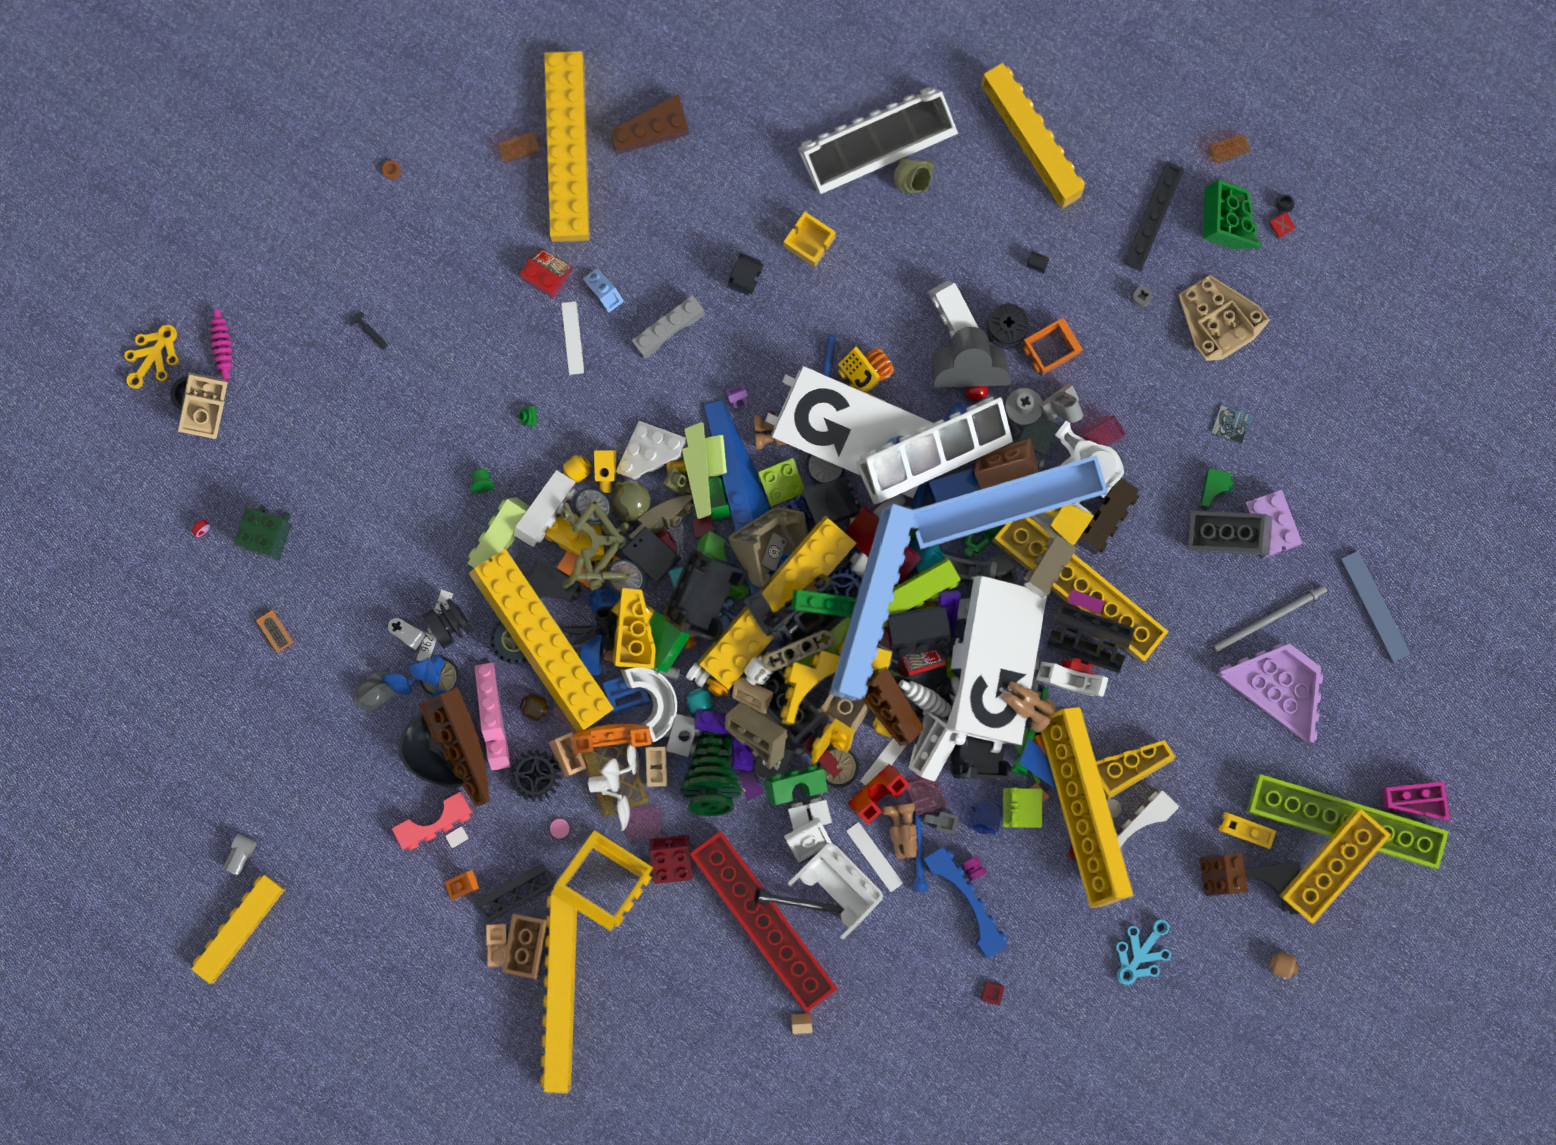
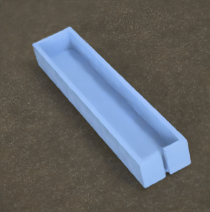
M1095 455L915 509L913 511H915L914 517L916 519L913 528H918L915 535L921 550L1108 493L1098 457Z
M895 504L882 509L829 694L854 701L862 699L867 692L866 681L872 674V660L876 658L878 653L876 646L878 640H881L884 630L882 625L889 615V610H887L888 604L893 600L894 591L892 590L900 576V573H898L899 566L903 564L905 559L903 552L910 541V536L908 535L910 528H913L915 523V511Z

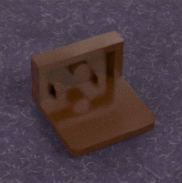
M1243 853L1200 858L1203 889L1206 896L1248 892Z

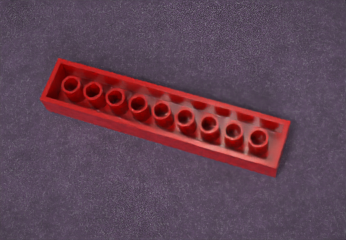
M719 831L690 853L691 857L806 1013L838 989L776 904L773 902L765 903L764 905L755 904L754 895L756 889L764 888L722 831Z

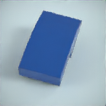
M597 634L593 640L581 646L580 659L591 675H599L601 673L603 634Z

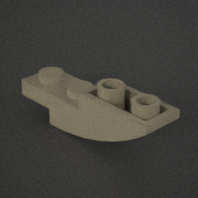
M692 494L673 498L644 513L637 519L639 527L629 535V540L631 541L645 526L654 534L660 532L663 526L668 530L673 526H677L683 517L695 510Z

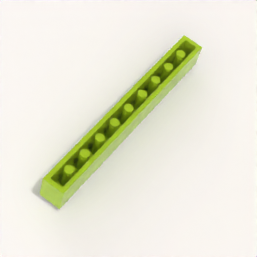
M949 557L894 587L892 590L894 591V597L887 608L889 615L907 612L912 607L915 609L925 604L924 601L930 597L934 599L940 595L942 590L946 588L950 590L956 587L961 579ZM846 617L830 631L833 635V643L822 651L831 654L838 653L840 643L845 640L851 620L850 617ZM888 618L883 622L882 627L888 625ZM824 636L818 642L826 643L825 640L828 639V636ZM814 654L809 655L803 659H800L795 663L809 666L811 665V660Z

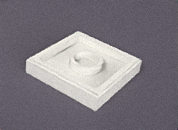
M818 817L784 836L798 863L818 853L827 844H832Z

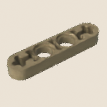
M820 630L773 650L763 656L762 666L770 671L787 666L831 646L833 635L829 631ZM822 634L828 636V639L825 640L826 643L818 642L815 644L814 640L821 639ZM805 641L811 644V649L808 652H804L801 647ZM790 648L794 655L790 660H787L784 657V652ZM769 657L772 659L780 657V659L783 661V663H781L780 660L773 662V667L771 665H767V662H769Z

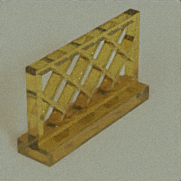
M628 743L622 744L620 749L612 745L606 746L602 756L595 753L594 750L593 752L582 753L589 777L602 776L603 773L599 765L602 759L607 762L610 761V759L604 757L608 747L618 751L615 758L617 760L620 753L627 756ZM618 764V766L622 769L627 768L623 765ZM626 772L623 773L621 779H619V787L622 783L631 788L627 797L628 802L632 803L629 805L630 809L648 803L649 800L639 772L635 775L636 780L633 785L623 781ZM633 789L641 792L642 801L635 802L629 799ZM595 792L604 819L618 814V809L615 810L612 803L615 797L612 796L611 799L610 795H602V792Z

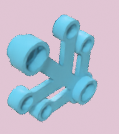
M1165 920L1154 922L1153 932L1141 949L1138 927H1128L1127 934L1131 939L1134 958L1129 964L1126 953L1128 945L1125 942H1118L1116 944V950L1119 952L1121 967L1117 971V979L1120 983L1130 985L1137 977H1156L1159 975L1160 969L1156 965H1150L1147 969L1136 970V968L1143 962L1168 961L1171 958V952L1167 949L1147 954L1159 936L1168 933L1169 924ZM1158 924H1162L1164 926V929L1162 931L1157 930ZM1131 928L1136 929L1137 933L1135 935L1130 934ZM1120 944L1125 945L1124 951L1119 950L1118 947ZM1164 951L1168 953L1166 959L1162 958V952ZM1152 967L1157 969V973L1154 975L1150 972ZM1125 971H1128L1130 973V977L1128 979H1125L1123 977V973Z

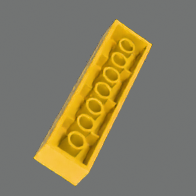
M1001 63L983 75L981 87L1060 208L1063 209L1081 198L1085 188L1083 179L1073 171L1075 168L1072 162L1066 160L1063 155L1064 150L1059 144L1056 145L1053 140V133L1043 125L1044 120L1039 113L1036 114L1032 101L1024 96V90L1019 82L1016 83L1013 79L1011 69L1008 66L1006 67L1004 63Z

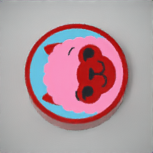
M206 519L200 520L192 527L191 532L196 538H199L209 531L211 525Z

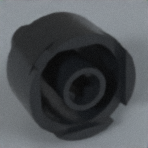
M740 252L726 287L746 296L748 294L752 295L757 281L754 279L759 277L764 264L761 263V260Z

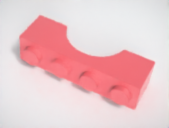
M459 792L444 800L443 814L436 823L429 826H420L409 819L392 828L401 848L404 850L408 848L411 851L419 846L418 843L424 839L426 842L437 837L435 833L441 830L444 833L454 828L452 824L458 821L463 823L471 818L470 815L474 812L464 793Z

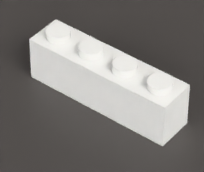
M556 470L516 525L514 536L532 547L537 542L540 543L546 534L544 531L547 527L551 528L556 520L554 517L557 513L561 514L563 504L567 499L571 500L576 493L574 489L576 482Z

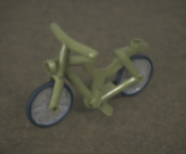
M595 488L580 490L573 499V509L579 519L573 515L568 502L563 504L561 516L564 520L568 519L574 533L583 531L590 537L591 547L589 550L586 548L581 549V557H577L573 571L569 578L562 582V587L568 588L576 580L588 581L591 590L601 587V583H607L609 588L620 596L622 588L642 590L645 585L644 572L633 561L626 559L616 560L608 566L606 572H602L616 551L625 547L626 539L624 536L629 529V525L625 522L622 523L619 529L614 527L609 520L612 513V504L604 492ZM589 524H599L607 536L597 535L596 531ZM599 545L610 547L593 570L590 559L598 551ZM583 565H584L585 572H581V569H582V566H583Z

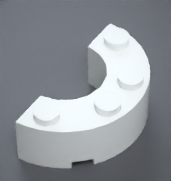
M637 667L621 669L627 688L641 687L652 697V713L641 724L650 727L651 742H655L670 730L676 717L677 699L674 689L663 675L654 670Z

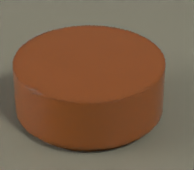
M388 160L382 165V173L385 178L395 180L401 174V167L398 162Z

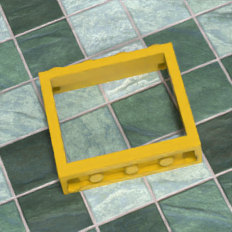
M594 830L557 881L551 894L609 931H612L615 925L619 927L625 918L622 916L623 913H628L634 905L631 901L634 898L638 899L643 891L641 889L642 885H648L652 878L649 874L653 867ZM593 848L639 877V880L614 916L566 886Z

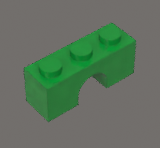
M816 765L805 766L804 770L793 769L789 770L788 774L771 775L769 779L764 780L767 803L778 805L793 801L792 790L798 783L801 786L802 794L813 796L828 792L824 769Z

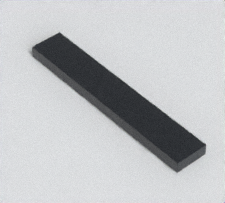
M1166 162L1124 265L1142 271L1184 168Z

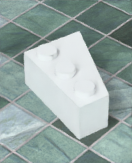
M923 710V715L925 716L922 726L924 729L920 732L918 743L914 745L909 769L923 778L935 781L955 746L954 742L957 740V733L944 730L948 722L945 718Z

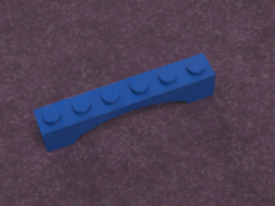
M941 847L924 858L923 861L933 876L938 874L950 881L967 899L978 925L979 940L976 943L986 959L1007 947L1005 942L1008 940L1002 931L998 932L995 928L997 923L991 914L987 915L984 911L986 906L982 899H977L973 894L976 890L971 882L968 881L966 883L962 877L965 873L960 865L955 866L952 859L954 856L948 848L945 850L944 847Z

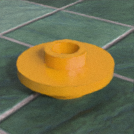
M706 680V684L709 686L708 690L718 697L722 695L729 696L730 692L718 680Z

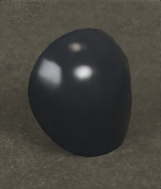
M422 712L419 713L408 723L400 737L399 757L403 765L413 775L428 783L445 788L461 787L464 782L454 774V766L450 760L446 761L444 758V750L440 744L436 745Z

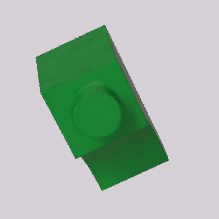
M1211 468L1206 471L1199 508L1207 510L1215 496L1226 494L1228 490L1232 489L1234 479H1231L1232 473Z

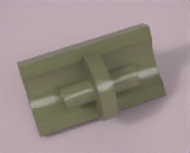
M670 467L669 475L663 485L680 496L691 495L689 478L677 469Z

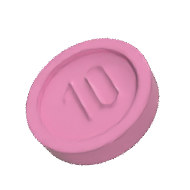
M563 819L553 821L550 826V832L556 838L566 837L570 830L569 824Z

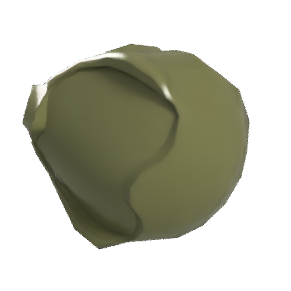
M902 158L894 170L893 178L896 188L900 192L907 194L924 193L931 184L934 163L929 159L923 161Z
M632 480L618 482L615 485V491L611 499L612 512L624 523L638 521L637 519L646 513L650 506V495L646 487L640 482Z

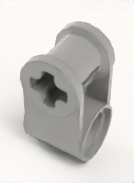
M393 618L388 623L389 632L414 650L417 649L426 635L423 631L400 618ZM399 623H401L400 626L402 629L400 631H395L393 625H398Z

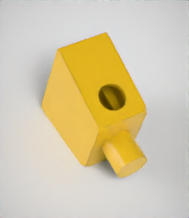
M616 450L594 451L595 481H600V490L602 492L611 493V481H616ZM604 468L608 469L607 477L602 475Z
M1072 505L1045 512V514L1053 518L1049 525L1050 528L1073 546L1094 517L1092 514Z

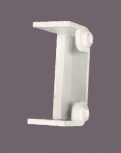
M831 843L827 844L788 883L791 886L798 878L810 886L818 882L845 909L841 913V919L848 929L841 935L842 939L853 931L883 899L879 888L836 845Z

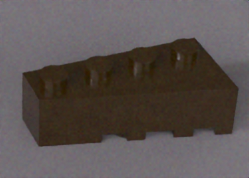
M1120 478L1076 543L1094 555L1098 552L1102 553L1108 544L1106 543L1108 537H1113L1118 529L1116 525L1119 520L1123 522L1129 513L1127 511L1130 504L1133 506L1139 498L1137 495L1139 489Z

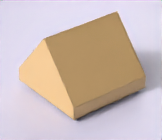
M811 1013L791 1014L793 1034L812 1033Z

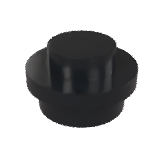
M1283 194L1277 198L1275 205L1280 212L1287 213L1293 210L1295 202L1292 196Z

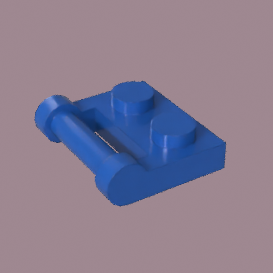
M623 676L603 683L608 701L614 708L612 710L614 716L619 715V712L642 704H651L647 691L641 687L627 688ZM639 691L641 692L642 697L616 705V699Z

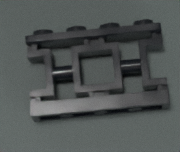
M821 574L801 590L828 594L835 586L829 577ZM791 599L784 603L778 611L771 614L764 621V624L775 636L780 632L783 633L786 640L779 645L783 647L820 630L830 632L846 617L815 613L816 615L803 625L798 617L805 611L792 610ZM791 618L793 623L786 628L784 623ZM798 629L800 634L793 639L791 634ZM803 642L802 650L806 652L810 649V642ZM789 648L785 650L784 655L791 659L794 653Z
M1061 603L1054 623L1063 626L1061 633L1052 630L1047 648L1120 673L1126 656L1117 653L1119 646L1126 649L1129 648L1135 628ZM1068 625L1079 628V630L1076 631L1074 629L1068 628ZM1082 633L1100 639L1099 645L1080 640ZM1065 635L1076 639L1075 641L1065 638ZM1105 638L1116 641V643L1107 642ZM1104 648L1112 651V654L1101 651V649Z

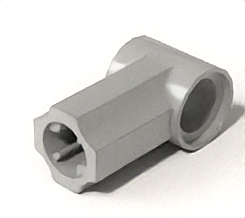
M240 833L237 834L223 869L239 875L247 858L253 853L257 842Z

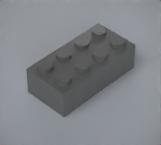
M1191 511L1188 549L1196 552L1269 555L1273 517L1267 514Z

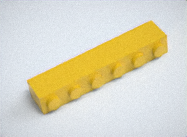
M268 875L259 876L255 880L253 890L247 892L242 897L241 901L243 903L239 908L235 907L229 914L230 920L219 927L216 938L214 940L211 939L206 944L205 949L207 950L203 955H198L192 964L194 966L191 970L209 984L217 980L286 890Z

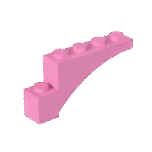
M493 662L475 665L481 730L486 742L488 762L492 771L511 767L510 756L503 725L495 666Z

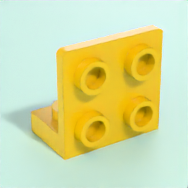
M836 718L832 724L828 723L823 730L824 735L821 738L818 737L813 743L812 747L814 749L810 754L812 756L811 763L813 765L816 764L830 743L836 749L847 753L851 748L855 730Z

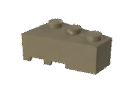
M1058 535L1054 538H1049L1044 546L1047 548L1044 554L1040 553L1034 561L1036 566L1033 570L1029 569L1023 578L1025 580L1023 586L1041 598L1049 595L1050 588L1058 580L1061 571L1066 567L1077 549Z
M741 702L726 714L725 729L742 745L746 743L753 750L752 754L755 757L759 755L767 763L765 766L769 770L784 757L787 730Z

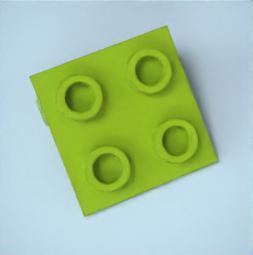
M794 458L758 472V479L762 482L771 507L796 497L805 490Z
M1003 788V827L1042 828V789Z

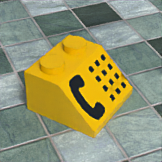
M857 346L838 364V374L843 380H848L851 384L849 385L850 387L867 393L879 384V374Z

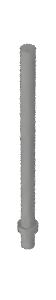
M1322 585L1315 590H1309L1308 594L1213 645L1215 651L1218 652L1305 603L1317 600L1318 596L1327 592L1326 587Z

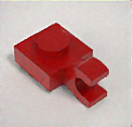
M1070 658V661H1062V667L1096 675L1090 671V667L1097 665L1088 662L1082 664V660L1077 658Z

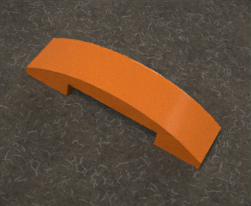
M639 724L604 725L572 735L574 754L593 752V747L632 743V747L652 745L650 727Z

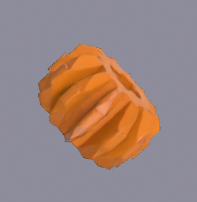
M875 348L865 355V358L879 374L880 381L887 379L894 372V367L889 358L879 348Z

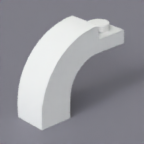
M1042 661L1036 679L1045 684L1068 691L1104 697L1108 678L1104 676L1082 673L1054 663Z

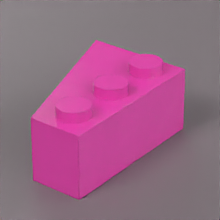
M1444 782L1381 789L1383 808L1441 821H1449Z

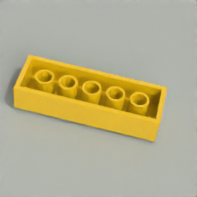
M1356 808L1279 896L1313 924L1388 840L1391 834L1362 809Z

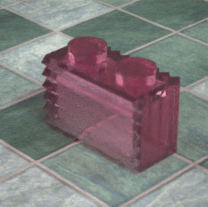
M1106 415L1099 419L1100 423L1094 427L1090 424L1082 429L1083 433L1080 436L1085 441L1110 446L1125 437L1126 433L1115 415L1111 417Z

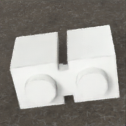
M820 797L810 800L811 804L803 805V802L792 804V808L788 809L793 831L809 822L806 810L809 808L813 820L818 817L822 825L832 823L826 800L822 801Z

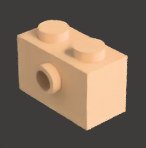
M572 732L549 742L558 766L561 768L563 778L586 769L582 753L574 754Z

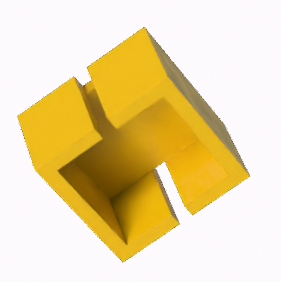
M804 211L795 224V229L793 228L784 240L783 248L815 268L823 257L824 250L827 251L836 238V232Z

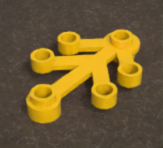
M163 325L156 333L137 335L135 342L141 347L146 346L148 342L158 341L153 347L125 352V359L129 362H134L137 358L147 356L139 370L128 375L126 381L131 388L139 389L143 385V377L154 361L157 369L156 378L160 382L168 380L169 375L164 368L161 350L166 345L168 353L167 363L170 366L178 365L179 358L175 355L173 341L177 337V331L173 326ZM171 332V335L166 338L165 333ZM141 337L144 338L143 343H139ZM130 353L134 354L132 359H128ZM172 357L176 358L174 363H170ZM161 373H165V377L163 379L159 378V375ZM135 379H139V383L137 385L133 384V381Z

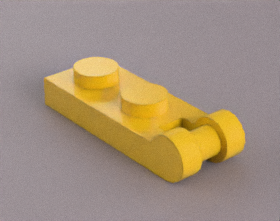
M1224 812L1222 816L1224 820L1222 825H1219L1218 831L1266 849L1271 848L1276 830ZM1231 821L1236 823L1235 829L1229 828Z

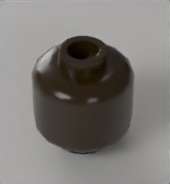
M530 693L522 698L519 710H521L523 717L539 721L542 716H547L549 706H547L546 698Z

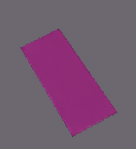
M1073 589L1067 601L1099 614L1104 604V601Z

